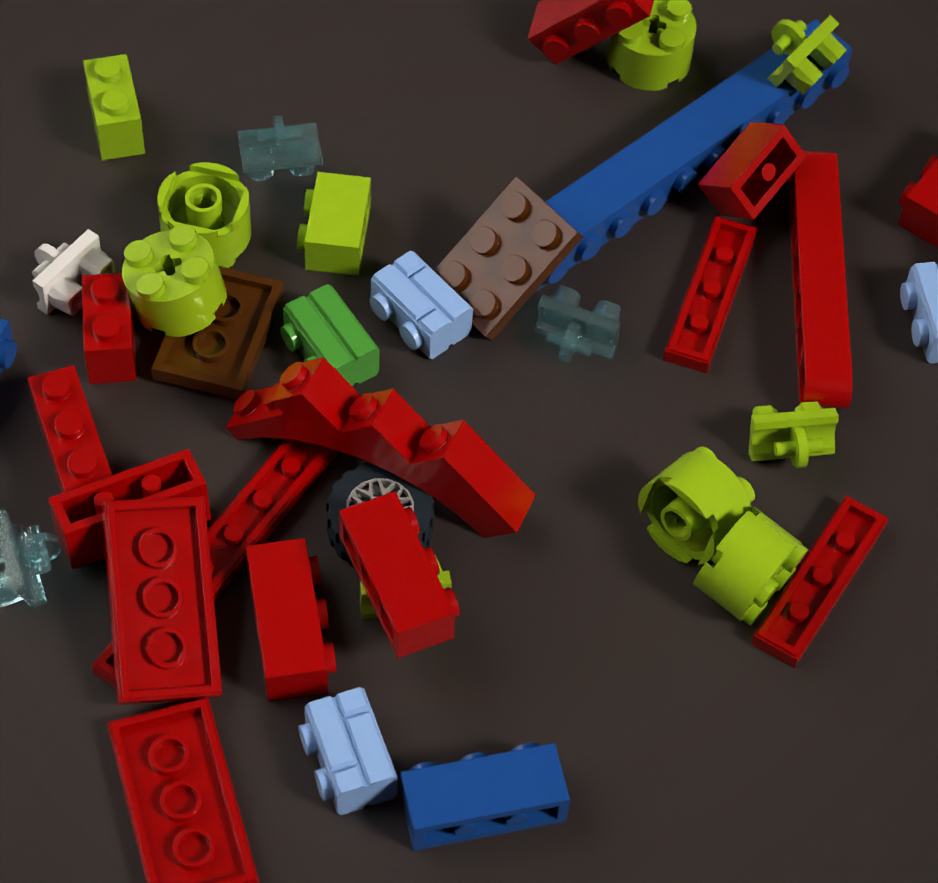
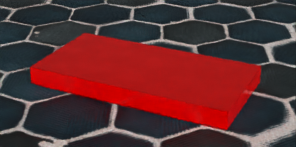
M205 497L104 501L102 504L118 705L196 700L208 697V699L220 698L222 696Z
M208 697L107 722L146 883H259Z

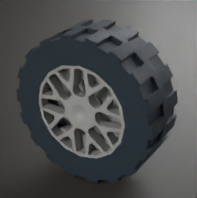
M365 463L358 465L357 469L348 470L342 474V478L331 487V495L327 497L326 524L330 545L335 547L336 554L341 560L345 559L349 562L350 566L354 567L340 538L339 510L396 491L403 507H411L420 528L418 538L423 548L430 545L434 524L433 497L394 473L374 464L367 465Z

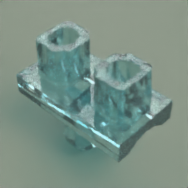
M282 115L272 116L273 127L237 131L243 174L248 173L252 181L268 180L273 175V170L289 168L290 173L296 176L312 175L315 165H323L316 123L284 126Z
M563 285L558 286L551 297L542 295L537 307L539 314L535 332L547 336V342L561 346L558 355L559 360L568 363L574 352L590 356L593 352L610 359L613 358L617 349L621 324L619 321L621 307L619 305L603 300L598 301L593 312L580 308L581 295L576 290Z
M5 509L0 511V563L4 562L5 570L0 571V607L23 599L35 608L47 602L39 573L44 574L51 571L50 561L61 552L60 541L52 533H42L39 525H31L25 528L23 525L11 523L9 514Z

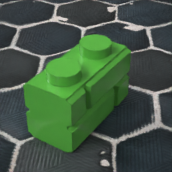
M326 284L310 292L309 296L305 297L303 295L285 305L283 308L284 325L280 327V332L288 349L292 352L299 350L305 358L304 362L324 357L352 387L355 383L360 384L377 375L379 372L380 349L332 285Z

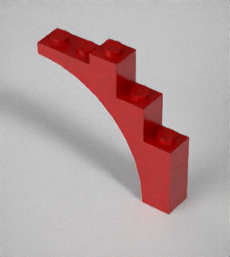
M324 357L302 363L295 362L283 372L279 383L274 386L258 390L251 389L243 393L235 402L233 407L235 412L225 427L237 440L261 437L293 439L325 446L361 458L394 473L427 492L460 516L483 538L517 533L536 496L465 420L430 426L394 388L360 395Z

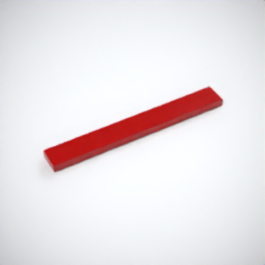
M284 439L207 529L214 602L247 564L246 546L264 544L340 451L312 443ZM112 641L91 665L95 676L116 688Z

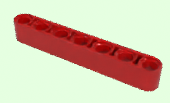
M803 151L807 157L788 178L799 403L817 401L822 408L849 409L852 398L853 376L838 158L836 152Z

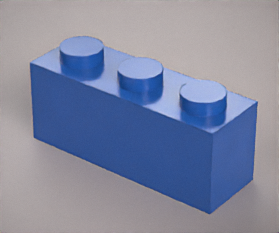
M534 742L524 743L516 746L509 752L489 755L486 752H476L463 757L460 761L440 765L436 762H423L411 767L409 771L401 772L400 797L413 851L562 823L567 820L570 797L555 743L541 746Z

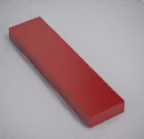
M714 217L665 348L664 361L707 374L754 244L758 228L722 217Z
M846 495L753 635L751 644L795 668L884 531L889 518Z

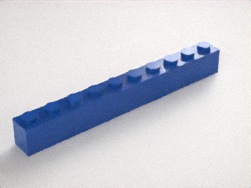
M817 19L806 25L805 33L807 37L821 24ZM831 32L847 51L827 71L809 55L807 58L823 75L803 95L786 79L777 88L767 79L789 56L785 53L777 55L771 49L547 200L546 203L573 226L583 238L537 291L548 283L554 284L563 278L568 269L581 260L587 261L594 257L601 246L614 237H623L632 228L633 224L646 215L652 216L656 214L665 202L676 194H684L689 191L699 178L707 174L750 122L784 124L788 117L800 108L806 109L810 107L823 92L831 87L837 88L849 74L850 69L848 65L853 48Z

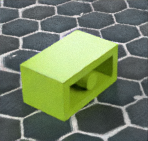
M127 54L83 60L88 97L102 161L145 154L142 121Z
M317 172L315 188L307 189L305 194L304 216H309L308 224H300L297 238V251H305V270L359 276L371 209V177Z

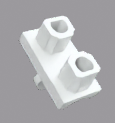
M88 229L70 246L67 243H62L56 249L49 244L43 243L35 250L34 255L39 266L32 271L35 277L32 283L40 298L37 308L46 315H49L57 308L73 316L83 307L82 286H80L82 284V275L115 273L114 261L101 251L99 235Z

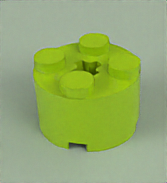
M654 0L650 17L609 37L607 63L611 71L613 66L620 74L619 80L639 90L659 91L666 89L668 83L678 78V82L685 78L690 69L697 29L690 2L688 0Z
M199 162L189 165V171L177 176L176 171L173 172L162 182L158 191L157 203L161 231L171 230L181 224L194 227L196 233L210 243L218 266L231 267L235 263L236 258L246 249L251 238L250 200L247 187L239 181V175L236 172L217 163Z
M186 224L177 225L171 230L160 231L143 240L133 241L125 248V260L122 266L123 282L137 317L146 329L152 331V328L164 331L165 335L169 337H182L201 331L216 319L215 311L219 308L221 302L224 306L227 299V291L210 243L204 237L197 234L194 227Z
M701 446L694 451L683 454L648 482L639 493L638 507L640 515L645 510L647 511L652 524L646 529L662 550L683 563H688L692 559L700 560L698 564L700 565L713 558L717 552L716 547L730 529L748 510L751 511L750 503L755 499V492L747 480L737 477L724 463L717 459L710 449Z
M752 507L751 511L748 510L716 547L717 552L711 560L714 563L711 566L705 562L697 574L693 585L738 620H743L751 626L768 605L767 601L776 590L779 592L795 573V567L805 556L808 549L756 507Z

